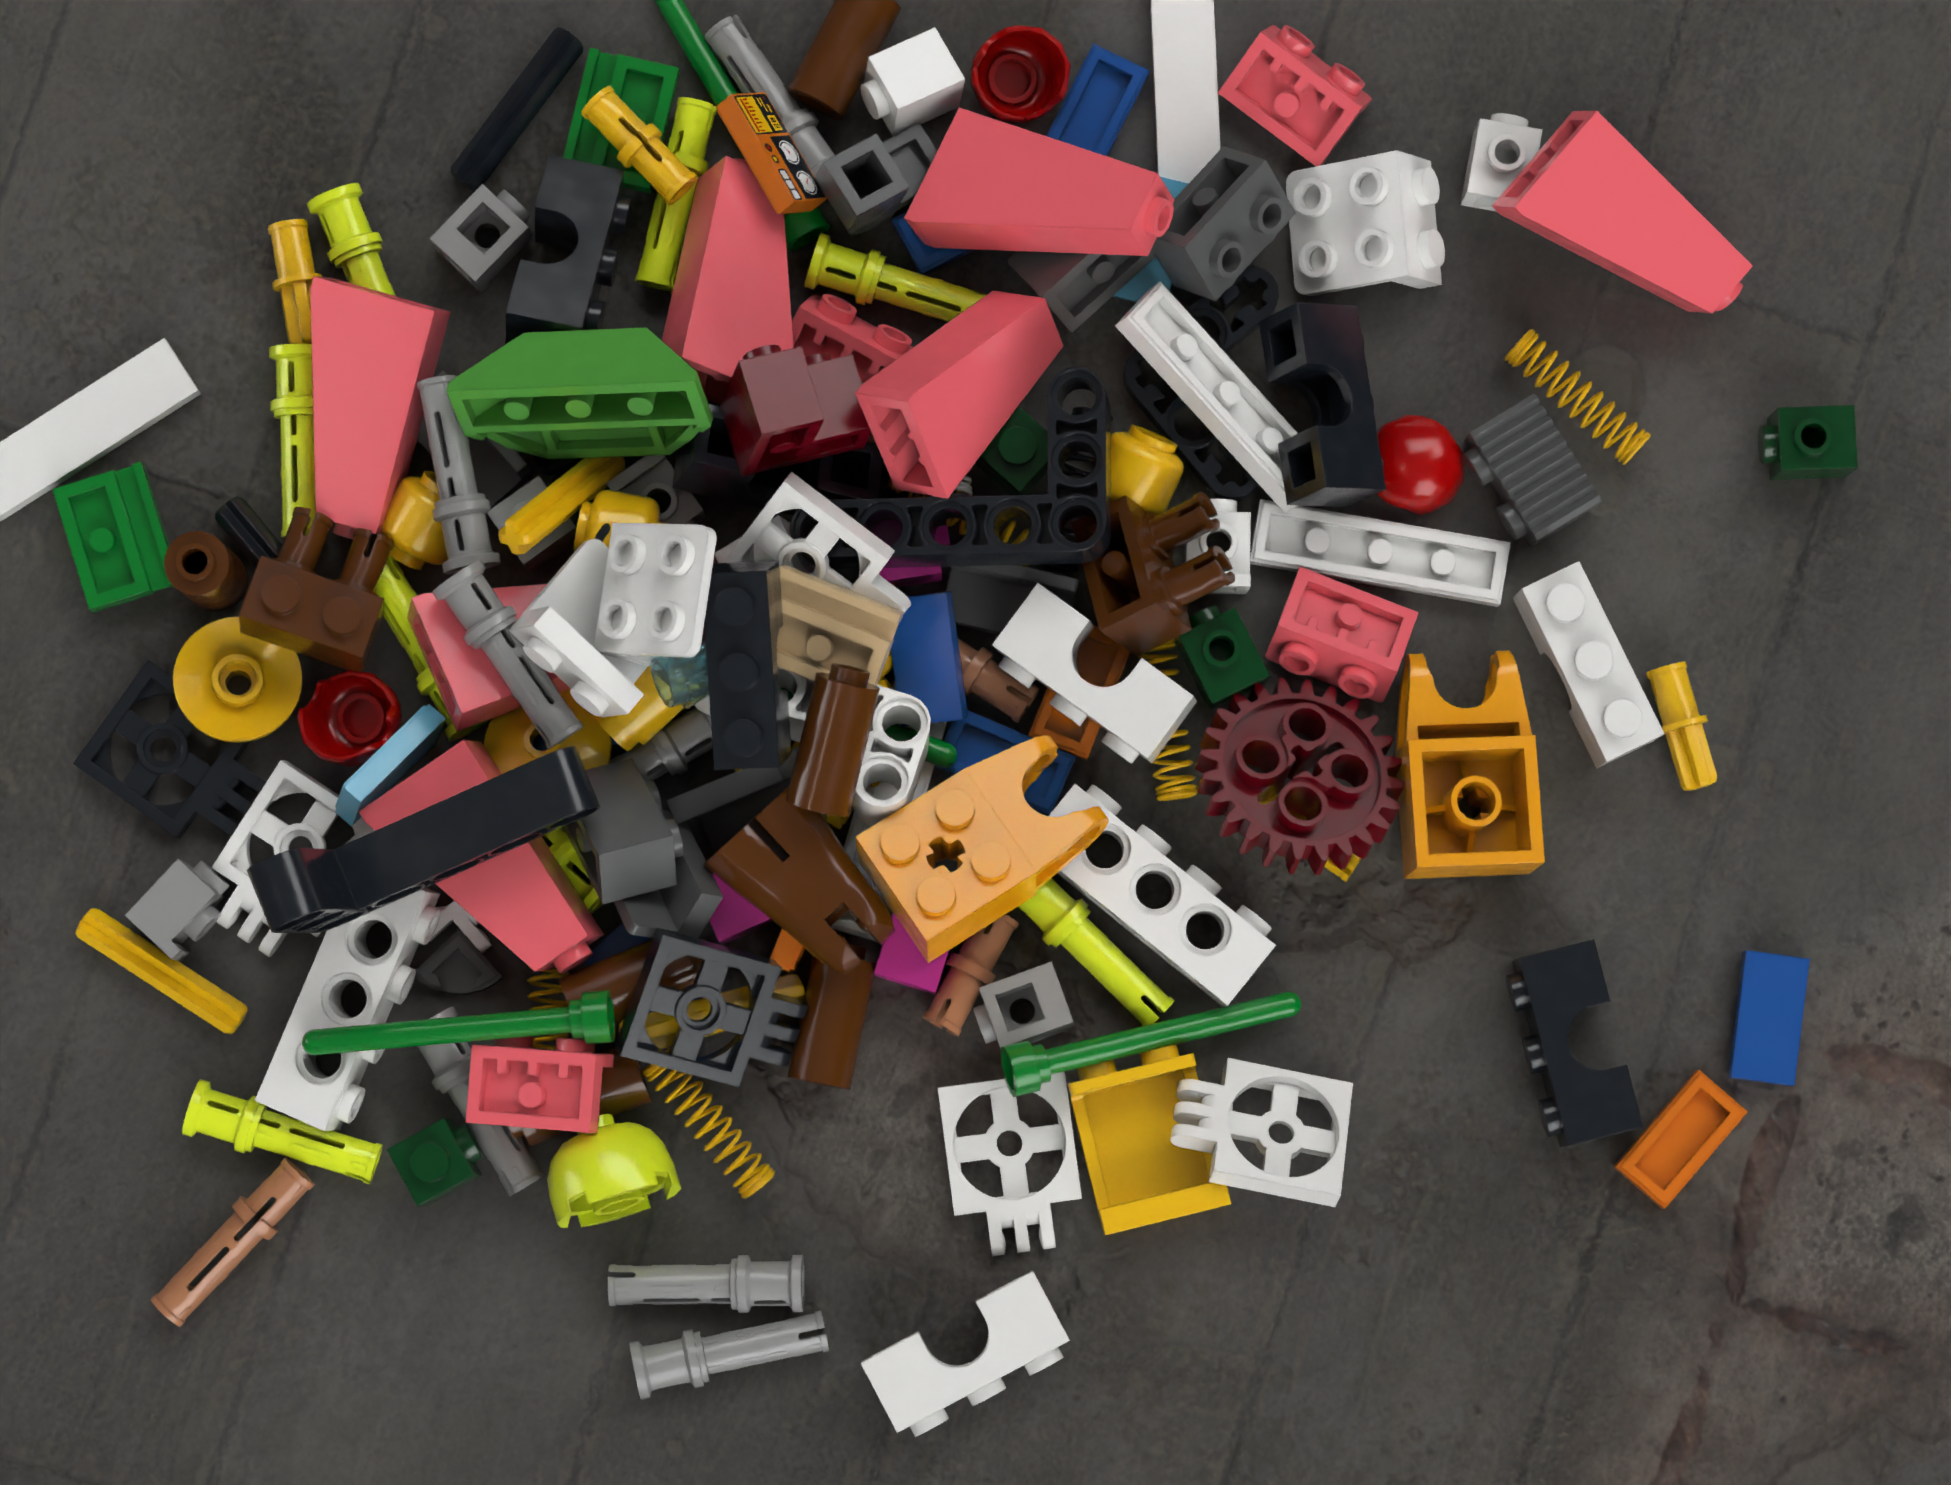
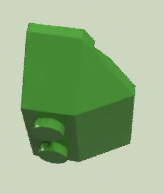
M647 327L523 333L449 381L446 390L464 436L481 441L488 437L506 448L545 459L671 455L691 441L698 432H704L710 428L713 420L697 371Z

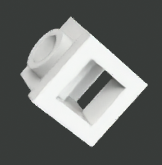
M1210 499L1218 515L1209 519L1217 518L1220 521V528L1184 544V563L1208 551L1209 548L1206 540L1210 534L1214 532L1224 533L1230 540V549L1225 554L1233 568L1224 573L1226 574L1230 571L1234 573L1235 582L1228 586L1224 585L1208 594H1247L1251 586V512H1237V501Z

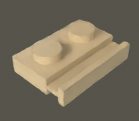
M788 565L780 566L783 626L779 629L777 637V666L814 681L816 673L830 674L832 663L844 664L869 671L868 683L877 686L904 612Z

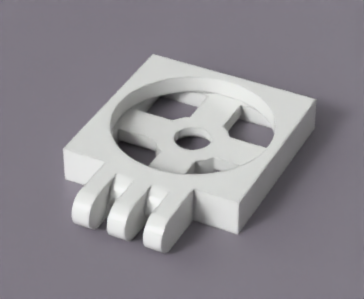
M793 472L788 475L722 562H755V544L776 561H779V567L785 564L794 568L792 563L793 555L804 552L809 554L815 561V570L809 573L810 575L901 610L904 614L911 606L909 598L903 592L879 575V572L889 561L895 550ZM802 509L816 519L818 524L807 538L793 539L773 524L771 519L775 514L785 510ZM839 538L854 548L858 554L859 577L854 584L829 566L827 554Z
M280 760L211 867L238 885L220 912L221 916L218 918L217 923L229 929L236 922L241 911L245 910L249 915L237 936L247 943L254 939L263 924L269 926L247 873V869L252 866L250 859L251 834H255L273 846L274 855L288 851L291 841L298 836L308 838L313 848L326 849L324 837L338 817V814L335 813V805L339 795L286 760ZM308 793L316 799L301 823L288 825L267 811V808L272 803L291 794ZM362 817L352 826L356 839L375 831ZM269 930L262 939L258 950L271 957L287 933H272ZM326 931L311 934L319 938L323 937Z
M1228 1058L1223 1068L1221 1085L1195 1079H1182L1178 1082L1176 1096L1181 1102L1175 1104L1173 1119L1180 1124L1172 1127L1170 1141L1178 1147L1212 1153L1209 1182L1336 1207L1342 1190L1353 1083ZM1251 1087L1272 1091L1270 1111L1266 1112L1262 1117L1232 1111L1233 1102L1241 1093ZM1298 1096L1319 1100L1326 1107L1332 1117L1331 1131L1303 1125L1302 1121L1296 1116ZM1274 1124L1286 1125L1291 1130L1293 1138L1285 1144L1277 1143L1270 1137L1269 1128ZM1233 1139L1255 1143L1258 1150L1264 1155L1262 1170L1245 1159L1235 1146ZM1300 1152L1328 1158L1327 1163L1313 1173L1289 1177L1291 1159L1295 1158Z
M1065 1072L1052 1074L1050 1082L1042 1083L1040 1091L1033 1092L1053 1107L1058 1118V1124L1029 1128L1026 1123L1019 1120L1017 1099L1009 1092L1005 1079L938 1088L954 1216L986 1212L992 1256L1005 1255L1006 1241L1002 1229L1014 1227L1017 1253L1030 1251L1027 1226L1035 1224L1040 1225L1039 1240L1043 1249L1056 1248L1050 1203L1082 1199ZM990 1094L994 1123L989 1127L986 1134L957 1137L956 1125L966 1107L977 1097ZM1005 1131H1014L1022 1139V1148L1014 1156H1005L997 1148V1139ZM1062 1150L1063 1162L1053 1180L1039 1192L1029 1193L1025 1163L1029 1161L1033 1153ZM989 1159L993 1164L1000 1167L1003 1196L991 1197L972 1186L962 1174L960 1163Z

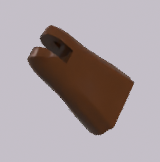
M788 786L712 855L704 865L738 895L764 913L803 945L820 962L832 970L847 976L862 964V961L851 950L848 941L841 934L838 935L831 926L849 911L856 919V924L882 945L895 932L892 918L879 895L870 886L841 845L823 814L786 802Z

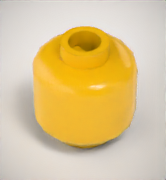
M1131 425L1128 432H1115L1111 434V502L1126 495L1147 513L1151 512L1157 516L1165 512L1184 470L1183 462L1174 454L1178 445L1158 433L1137 425Z
M424 471L421 477L408 476L400 482L392 497L382 527V534L395 543L389 554L402 564L417 570H421L425 562L442 565L448 560L441 522L435 521L432 510L435 508L434 503L440 500L434 472Z

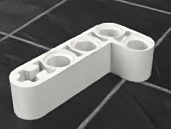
M706 641L701 642L699 652L694 657L688 658L687 684L691 702L699 711L710 715L709 685L706 681L708 680ZM777 666L780 688H785L794 695L788 701L790 738L800 742L814 681ZM879 685L877 687L880 688L852 803L858 818L871 827L912 801L928 753L931 724L928 708L921 700L909 694ZM907 724L918 734L911 740L895 741L888 737L885 730L891 725ZM884 781L894 785L898 793L892 798L881 800L871 797L865 789L874 782Z

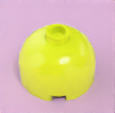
M612 1114L599 1115L598 1133L577 1132V1136L564 1142L550 1162L547 1177L551 1205L556 1222L560 1228H568L570 1217L575 1215L578 1216L581 1227L618 1220L651 1208L647 1195L663 1188L666 1200H668L682 1189L675 1165L663 1141L651 1129L632 1122L615 1124Z

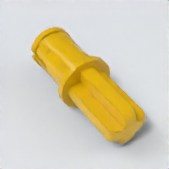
M305 219L283 220L268 226L278 279L272 282L273 290L280 292L288 342L290 344H312L310 288L314 276L322 277L321 274L315 273L308 235L309 225Z
M1686 661L1650 670L1646 672V676L1651 684L1663 725L1662 729L1664 735H1666L1680 787L1684 791H1692L1715 783L1717 781V773L1702 725L1708 722L1707 715L1700 716L1686 670L1687 664Z

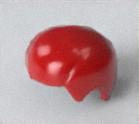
M1024 25L1005 27L985 41L972 58L973 65L970 68V85L980 107L1002 122L1028 123L1031 120L1040 118L1063 100L1068 90L1071 67L1069 59L1061 42L1041 27Z
M1405 415L1380 426L1377 435L1384 464L1383 472L1386 490L1376 495L1391 506L1414 512L1417 515L1429 514L1451 503L1464 483L1465 462L1462 457L1463 452L1450 430L1438 421L1421 415Z
M347 670L329 677V679H323L317 682L315 692L307 706L300 708L297 720L303 743L324 761L350 768L362 766L400 729L402 723L401 704L396 692L373 673Z

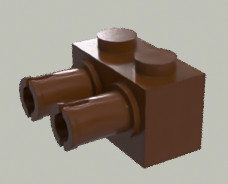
M1199 492L1193 495V498L1157 516L1151 512L1147 513L1126 495L1111 502V539L1109 547L1095 561L1082 563L1099 630L1137 657L1192 630L1187 613L1188 603L1224 585L1228 586L1235 582L1234 573L1231 571L1226 574L1224 573L1233 568L1227 555L1216 545L1209 548L1207 552L1177 567L1174 566L1172 558L1174 549L1220 528V521L1217 518L1209 519L1218 514L1213 503L1205 493ZM1084 516L1072 522L1077 543L1087 541L1095 533L1097 521L1092 517Z
M295 507L278 557L271 559L264 556L260 557L239 613L240 633L346 670L363 672L383 618L384 598L379 597L375 591L389 553L395 543L390 538L378 533L369 557H366L372 541L370 538L372 530L356 528L353 534L354 539L339 579L330 580L318 576L314 569L327 534L334 522L328 516L316 512L310 532L305 536L311 521V517H309L311 509Z

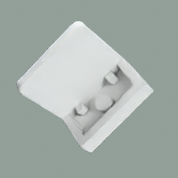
M1395 150L1296 170L1288 175L1286 179L1287 198L1296 212L1289 221L1294 286L1300 294L1314 296L1390 281L1418 289L1442 285L1440 266L1443 265L1445 260V247L1443 239L1437 231L1435 204L1439 200L1440 189L1436 173L1431 167V161Z
M612 523L594 648L601 654L645 666L664 667L666 657L691 658L699 652L717 541L714 529L698 524Z
M591 539L584 541L508 631L524 645L523 650L525 654L535 664L545 671L556 674L571 688V696L585 710L601 717L628 714L644 695L634 683L648 666L601 654L594 648L609 548L602 541Z

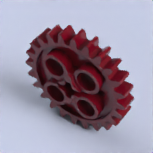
M1279 678L1272 695L1263 685L1256 683L1248 699L1236 693L1232 696L1227 710L1219 708L1216 711L1210 725L1211 728L1207 727L1199 747L1203 750H1201L1195 763V770L1203 774L1196 790L1199 794L1212 795L1204 811L1206 816L1225 815L1226 819L1219 832L1220 836L1226 837L1239 832L1244 837L1239 852L1243 855L1255 846L1262 848V865L1268 867L1275 857L1279 855L1285 857L1286 867L1290 874L1295 873L1301 859L1308 860L1315 875L1321 874L1328 857L1334 865L1343 870L1346 868L1352 853L1364 859L1367 857L1374 842L1381 843L1390 828L1389 824L1393 823L1401 805L1396 801L1405 787V782L1395 777L1402 765V759L1394 756H1385L1394 741L1391 735L1374 737L1372 732L1379 720L1378 716L1373 715L1362 720L1356 717L1355 713L1359 706V700L1356 698L1350 700L1343 707L1336 704L1337 694L1336 687L1330 686L1323 697L1314 696L1313 686L1309 679H1305L1299 693H1292L1289 684L1284 678ZM1293 732L1305 735L1310 741L1299 739ZM1333 747L1339 749L1320 759L1321 755ZM1317 763L1313 774L1309 773L1308 770ZM1246 764L1258 766L1265 773L1252 771ZM1287 777L1292 780L1283 787ZM1335 778L1346 780L1353 787L1341 785ZM1279 793L1278 797H1276L1268 804L1259 803L1263 800H1266L1270 796L1273 797L1274 795ZM1288 810L1301 813L1307 820L1295 818Z

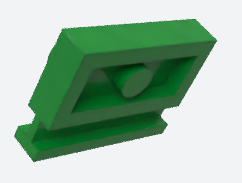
M590 47L563 158L624 170L623 188L651 194L653 186L633 166L629 168L624 167L617 159L619 151L588 119L581 115V111L600 90L611 86L620 99L646 125L653 123L662 132L660 140L664 143L680 77L679 67L622 54H608Z
M141 461L118 471L111 470L52 489L90 611L95 613L154 594V592L168 587L174 588L168 580L164 569V558L170 545L146 467Z

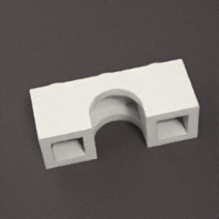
M1579 561L1522 588L1513 597L1540 655L1543 653L1547 654L1565 685L1572 707L1569 714L1596 769L1664 735V731Z
M1037 583L992 644L999 653L1005 656L998 667L1028 689L1036 679L1056 693L1049 704L1077 725L1081 726L1088 717L1108 732L1101 742L1132 764L1138 755L1153 763L1197 703L1194 695L1143 658L1140 659L1128 677L1116 685L1100 687L1086 682L1079 674L1077 655L1082 643L1094 626L1089 619Z
M1033 1271L975 1300L987 1323L988 1339L984 1350L971 1362L962 1365H950L941 1362L931 1354L919 1331L861 1362L897 1433L910 1426L914 1436H919L947 1421L949 1417L944 1408L967 1396L972 1406L977 1405L1006 1389L1001 1377L1025 1366L1030 1376L1064 1358L1059 1346L1070 1340Z

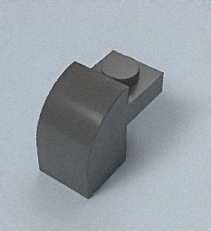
M920 123L909 127L884 142L880 140L876 133L824 161L816 174L815 180L850 235L860 234L888 222L896 211L912 203L937 150Z

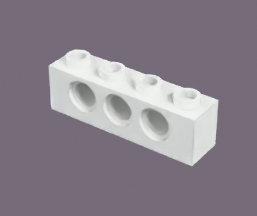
M1074 784L1049 816L1060 817L1071 812L1100 806L1109 819L1108 825L1101 834H1108L1117 839L1122 848V858L1117 865L1111 868H1099L1089 861L1086 850H1084L1057 874L1222 1007L1228 1006L1276 946L1266 937L1272 928L1246 906L1241 905L1235 913L1219 900L1216 895L1222 888L1198 867L1191 865L1184 872L1168 859L1166 855L1172 849L1171 846L1151 829L1142 824L1135 832L1117 818L1116 815L1122 807L1100 788L1092 784L1085 792L1078 785ZM1148 874H1158L1164 877L1169 882L1172 890L1170 902L1159 909H1151L1144 906L1136 895V884L1141 877ZM1197 914H1207L1218 921L1222 934L1217 946L1211 949H1199L1191 944L1186 935V925L1191 917Z
M424 888L355 920L326 931L255 1101L323 1131L340 1130L343 1122L350 1124L354 1120L365 1096V1088L359 1086L367 1065L369 1062L376 1064L385 1049L341 1053L339 1069L332 1076L328 1077L319 1070L316 1063V1055H310L304 1051L302 1038L306 1032L313 1029L386 1023L393 1004H402L412 987L416 970L409 966L419 943L423 945L428 944L437 928L441 910L435 908L440 893ZM383 922L391 931L392 944L385 955L377 958L368 950L366 936L374 924ZM353 981L362 985L367 996L365 1008L355 1017L348 1015L341 1004V995L344 988Z

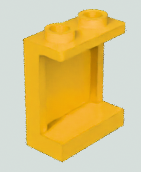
M1177 1045L1139 1053L1142 1066L1117 1071L1114 1060L1077 1068L1080 1081L1067 1084L1103 1235L1231 1205L1227 1186L1209 1182L1212 1153L1178 1147L1170 1141L1172 1127L1180 1124L1173 1119L1175 1104L1181 1102L1176 1096L1178 1082L1182 1079L1198 1080L1194 1053L1179 1056Z

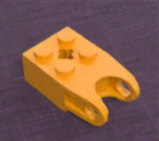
M1510 650L1495 651V654L1491 655L1489 676L1485 685L1483 701L1481 705L1472 708H1460L1446 702L1436 690L1433 676L1427 667L1424 654H1407L1404 659L1400 680L1395 757L1402 759V765L1396 776L1397 779L1405 782V787L1398 798V803L1401 805L1399 819L1403 878L1421 879L1523 875L1532 873L1545 863L1536 735H1532L1520 675L1513 654ZM1463 795L1467 796L1469 806L1480 808L1481 813L1474 819L1466 817L1458 807V802L1463 798Z
M1050 736L1034 737L964 768L855 837L858 862L927 963H930L1034 897L1036 891L1089 847L1108 825L1109 819L1100 806L1071 812L1060 817H1050L1036 812L1025 800L1024 794L1028 787L1038 779L1042 771L1058 756V747ZM943 859L954 860L957 862V870L950 872L944 865L935 868V863Z

